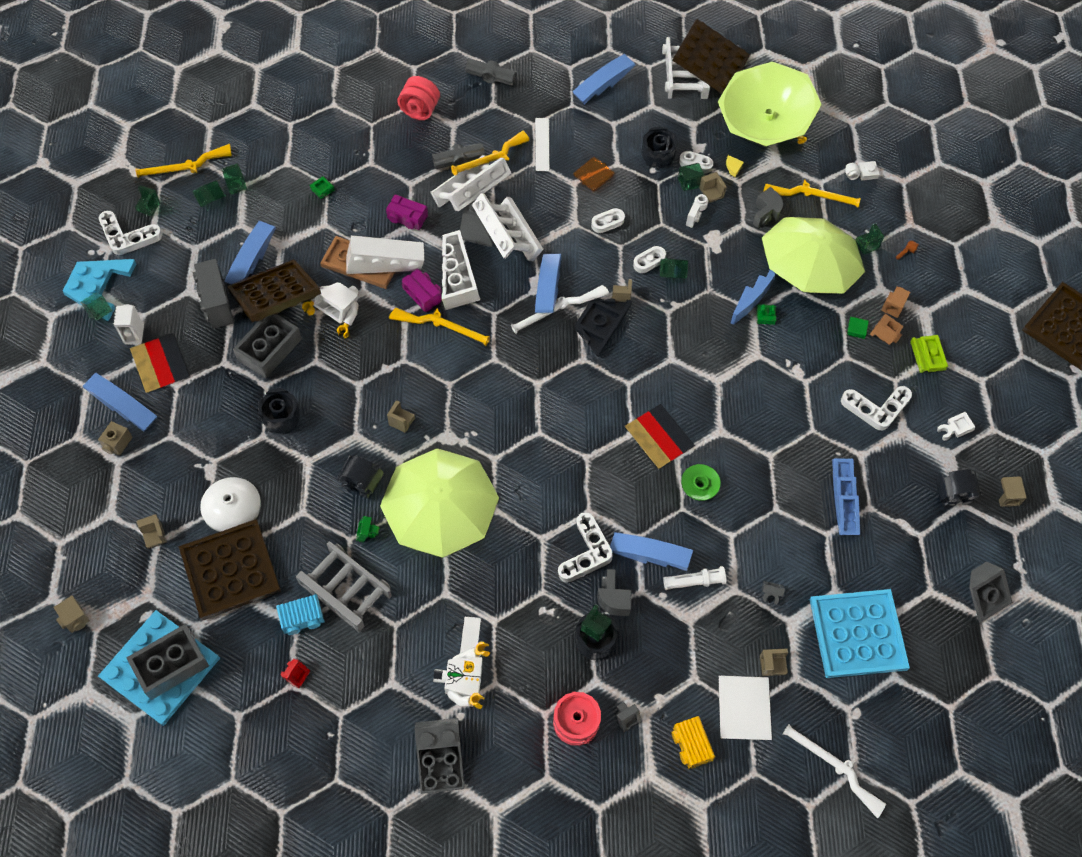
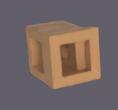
M896 287L894 293H889L881 311L898 318L910 292L904 288Z
M885 314L876 324L870 335L874 336L875 334L882 341L890 345L892 342L896 343L902 336L900 331L904 326Z

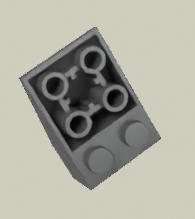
M458 718L415 722L421 794L464 789Z

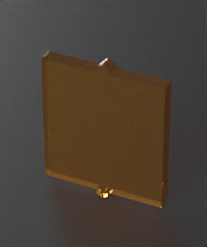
M595 157L591 158L573 173V176L580 180L582 185L585 184L592 191H595L614 175V172L605 163L600 162Z

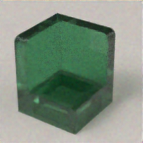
M238 163L222 168L230 194L247 189Z
M699 163L680 167L678 180L683 191L699 188L701 177L705 176Z
M217 181L205 184L192 191L200 207L225 197Z
M140 185L138 189L141 198L135 206L136 211L153 216L160 205L156 190Z
M873 224L869 233L858 236L855 241L863 254H867L879 249L885 236L879 227Z
M661 259L660 277L687 278L688 260Z
M94 293L80 302L89 317L96 321L112 312L103 295L99 293Z
M595 604L582 622L581 630L599 641L612 620L599 612V606Z

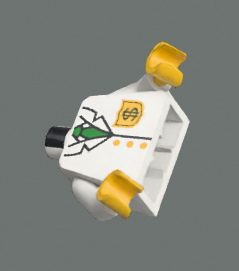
M341 283L321 286V294L311 299L310 302H304L302 309L304 312L307 310V314L311 316L315 313V308L313 307L315 306L340 324L344 322L343 325L337 328V333L339 336L341 331H346L343 335L345 339L349 336V325H352L357 316L359 307L357 303L358 289L355 286L347 288Z
M479 642L476 647L448 660L447 670H434L433 682L445 683V694L460 707L475 706L478 709L482 708V705L478 703L480 699H485V697L479 694L483 659L480 656L488 657L490 655V652L484 651V648L489 646L487 643Z

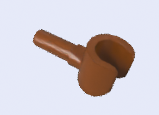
M909 241L905 249L896 256V259L899 260L908 251L914 254L919 244Z

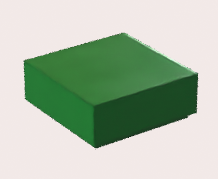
M324 176L310 185V189L320 199L335 190L334 186Z
M850 317L847 335L865 339L869 321Z

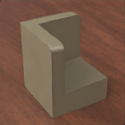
M717 172L701 177L699 188L703 195L708 198L709 203L724 198L726 185Z
M632 279L628 280V286L613 285L612 299H615V302H626V300L631 299Z
M397 400L387 414L389 425L404 433L407 432L415 419V415L402 409L400 402Z
M1003 477L1001 483L1004 494L999 499L1000 507L1020 506L1026 499L1022 478Z
M156 514L137 520L138 528L143 534L148 549L167 543L162 523Z
M788 649L762 651L760 654L762 676L786 675L788 673L786 664Z

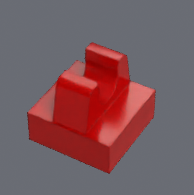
M293 658L292 661L287 663L288 667L285 672H281L280 675L293 687L299 689L310 670L299 660Z

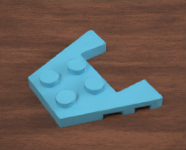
M134 259L77 262L63 289V293L78 304L89 308L91 312L109 321L115 306L112 303L99 301L112 273L130 277L136 262Z

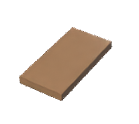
M335 236L320 263L321 267L387 289L395 272L346 274V255L350 240Z

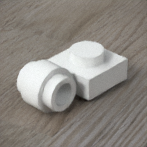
M875 161L860 162L858 165L849 163L845 168L846 176L850 180H855L859 176L861 180L878 179L880 175Z
M700 194L695 197L687 217L686 226L692 228L695 222H699L702 214L699 211L705 210L708 206V198L705 195Z

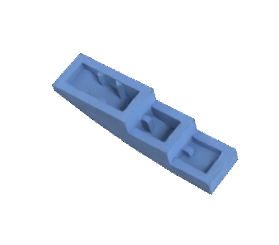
M623 54L600 68L572 92L585 105L595 94L599 96L607 87L610 86L612 88L636 65Z
M258 221L237 254L224 282L231 285L248 278L249 274H253L259 259L262 260L276 229L275 226Z
M543 254L537 286L535 313H554L558 295L561 254Z
M769 270L767 277L759 275L754 288L745 287L733 313L731 324H735L745 317L761 301L777 275L775 272Z
M97 373L83 385V388L112 411H116L128 422L131 421L143 432L157 419V416Z
M832 459L839 535H860L859 496H857L856 477H854L853 459Z
M614 533L610 544L612 553L645 564L648 561L663 567L670 565L687 571L693 550L675 544L622 533Z

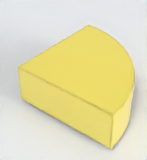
M728 155L726 166L729 173L736 177L744 162Z

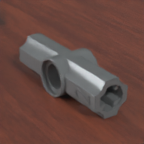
M468 59L465 68L466 73L480 76L487 83L498 81L514 85L517 71L502 68L495 61L484 63Z
M482 143L465 147L456 144L449 151L432 154V160L435 169L452 165L458 166L480 158L482 155H485Z

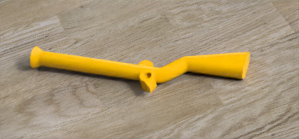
M521 131L504 143L502 151L498 152L495 150L492 154L458 166H452V173L456 176L459 172L499 158H505V160L509 161L507 156L509 148L528 142L529 137L524 131Z
M227 144L206 152L195 162L187 160L181 164L145 169L135 168L136 175L139 178L146 175L188 169L192 173H197V168L201 167L207 159L232 156L231 146Z
M805 179L803 186H796L792 189L765 184L764 191L769 187L773 188L780 196H792L802 192L805 196L814 195L855 205L857 208L861 198L856 199L811 188Z
M395 307L389 316L391 320L416 324L432 321L436 327L444 326L480 341L485 346H487L490 340V336H484L441 318L438 308L434 314L418 317Z

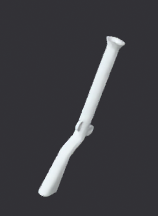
M601 285L580 297H559V302L555 304L554 312L566 308L569 304H582L608 295L609 291ZM536 313L517 324H511L512 330L517 334L519 330L552 313Z
M789 724L782 735H788L834 766L837 774H846L852 791L878 819L886 803L859 786L856 773L852 769L855 761L847 760L842 762L794 730Z

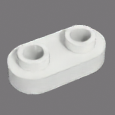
M685 151L680 155L679 163L683 168L702 174L709 173L712 170L713 160L708 156L691 151Z
M617 208L603 212L592 218L591 227L597 233L609 231L624 223L625 214Z
M654 246L635 257L634 269L639 273H646L665 261L666 251L659 246Z

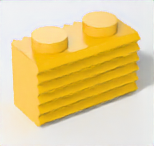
M699 716L674 725L672 737L675 744L679 743L681 761L684 765L687 764L688 769L714 760V752Z

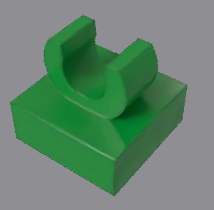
M757 304V324L775 325L776 305Z
M363 516L360 520L356 541L364 542L367 537L375 538L378 535L379 526L370 525L371 517Z

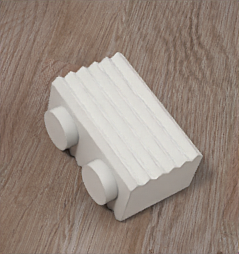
M129 304L116 306V316L114 317L113 324L123 343L141 344L144 324L135 306Z

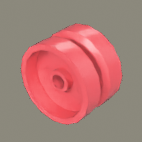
M412 76L408 78L397 99L398 106L411 118L426 120L430 118L440 99V91L430 80L420 76Z
M572 692L564 695L554 709L553 727L556 735L563 742L574 746L587 744L596 736L601 722V710L598 703L592 696L584 692Z

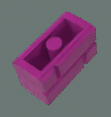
M396 194L386 208L387 219L392 223H401L408 229L420 230L423 222L428 217L427 206Z
M416 269L411 275H407L402 279L403 289L424 312L441 303L442 290L437 284L434 285L431 282V278L426 272L422 273L420 269Z

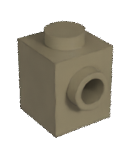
M111 421L98 441L102 445L103 451L120 456L133 437L128 428Z
M73 596L54 606L55 611L59 615V618L56 619L62 629L67 628L71 633L81 630L90 621L79 602Z

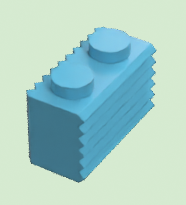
M317 594L276 606L284 634L294 635L299 633L300 629L307 627L315 629L325 622Z

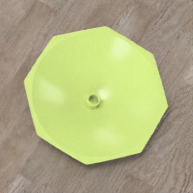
M775 62L736 72L718 100L730 133L764 146L805 135L822 105L808 74Z
M786 217L762 237L769 269L803 292L844 294L865 273L856 241L826 219Z
M435 449L395 468L380 507L400 545L443 558L485 538L499 496L478 460Z

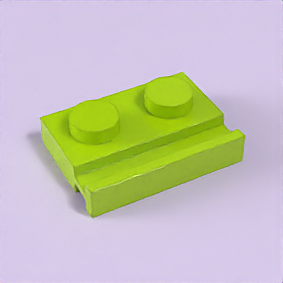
M938 335L923 336L916 339L913 337L910 342L920 373H923V371H943L948 368Z

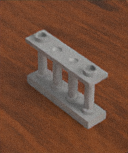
M329 541L327 547L331 553L311 574L308 573L306 575L300 571L296 579L303 588L312 595L317 594L319 601L356 631L360 632L365 627L362 620L365 612L382 594L390 599L392 596L391 587L383 579L379 581L344 553L345 550L336 543L334 545ZM336 558L346 564L326 586L323 585L321 587L317 584L318 577ZM351 570L361 576L341 598L336 599L332 596L334 588ZM366 582L374 586L376 589L357 610L351 611L347 608V603Z

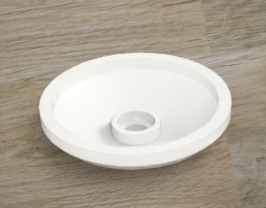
M237 477L224 478L212 484L204 493L200 506L201 514L209 527L221 532L255 520L261 508L260 495L255 486L245 479ZM226 498H231L230 501H225Z

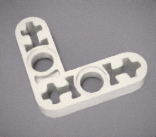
M104 211L99 215V221L108 243L116 255L129 253L158 242L162 238L161 229L156 224L123 234L113 212ZM108 218H109L110 221H111V224H110V225H108V223H107V221H106V219H108ZM113 230L118 231L116 235H109V233ZM135 237L141 238L138 242H132V239ZM117 241H119L121 244V247L119 248L116 244Z
M900 386L880 408L855 390L849 389L843 393L841 403L845 408L872 427L882 431L890 426L912 397V392L909 388ZM901 394H904L905 397H903V398L900 400V402H899V401L897 400L898 397H899ZM894 405L897 411L891 412L887 406ZM866 406L871 412L868 414L864 413L861 407ZM884 415L887 416L884 422H879Z
M581 513L576 521L589 551L560 564L558 574L563 582H572L612 561V550L590 513ZM583 520L589 522V531L586 525L582 523ZM591 535H598L600 540L592 543L589 541V537ZM599 547H601L604 554H607L606 558L600 556ZM584 559H588L591 562V565L587 568L580 566V562ZM574 564H576L578 572H576V568L574 569ZM564 569L570 571L571 574L568 576L566 573L564 574Z

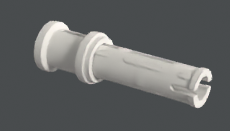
M720 566L719 569H703L697 573L663 577L665 590L695 585L709 587L710 584L716 583L724 585L726 584V573L724 567Z

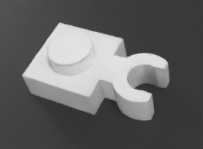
M964 412L948 419L947 423L949 425L943 424L937 429L938 433L941 431L947 432L942 437L943 441L950 439L952 434H955L958 438L975 430V426L967 413Z

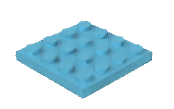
M891 589L811 596L809 600L826 678L907 671L910 668Z
M155 610L98 677L164 726L218 662L220 657L196 640L209 667L151 700L144 693L126 657L179 628V626Z

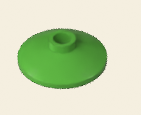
M696 464L687 468L681 479L684 492L692 499L699 501L713 498L718 493L721 484L717 472L703 464ZM701 483L703 487H698L697 484Z

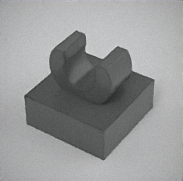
M763 581L762 591L765 592L763 594V601L766 602L767 597L773 595L775 597L774 604L777 605L779 602L778 596L783 597L784 586Z
M624 702L617 706L619 710L617 719L619 727L623 732L641 722L640 711L635 704L629 708Z

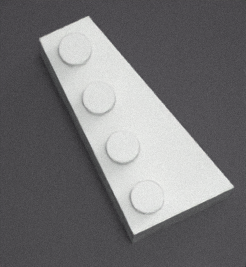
M460 230L443 235L442 301L445 310L479 301L480 297Z
M351 235L346 255V274L415 271L416 269L421 271L424 262V243Z

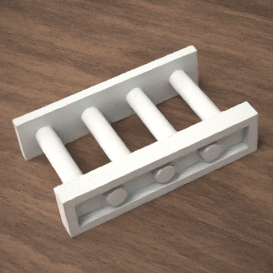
M667 37L666 44H663L662 53L665 54L667 81L665 82V92H668V99H672L673 90H698V92H701V99H708L710 86L702 80L698 83H673V77L699 78L689 71H672V65L678 64L672 61L671 53H676L680 46H670V37Z
M499 158L491 165L486 163L459 172L456 176L454 175L431 191V194L438 207H441L450 200L455 211H460L477 199L481 193H485L509 176L511 171L505 158Z
M484 193L479 195L472 206L503 258H507L513 250L523 251L528 261H534L543 248L513 199L506 197L498 205L490 203Z

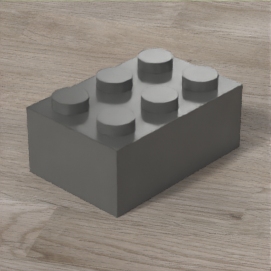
M216 259L194 264L195 272L192 273L195 283H197L196 290L201 300L200 306L206 322H210L212 328L233 324L234 319L224 280Z
M272 314L258 321L233 348L237 361L267 379L302 338L297 326L278 314Z
M186 624L126 657L144 693L151 700L209 667L207 660Z

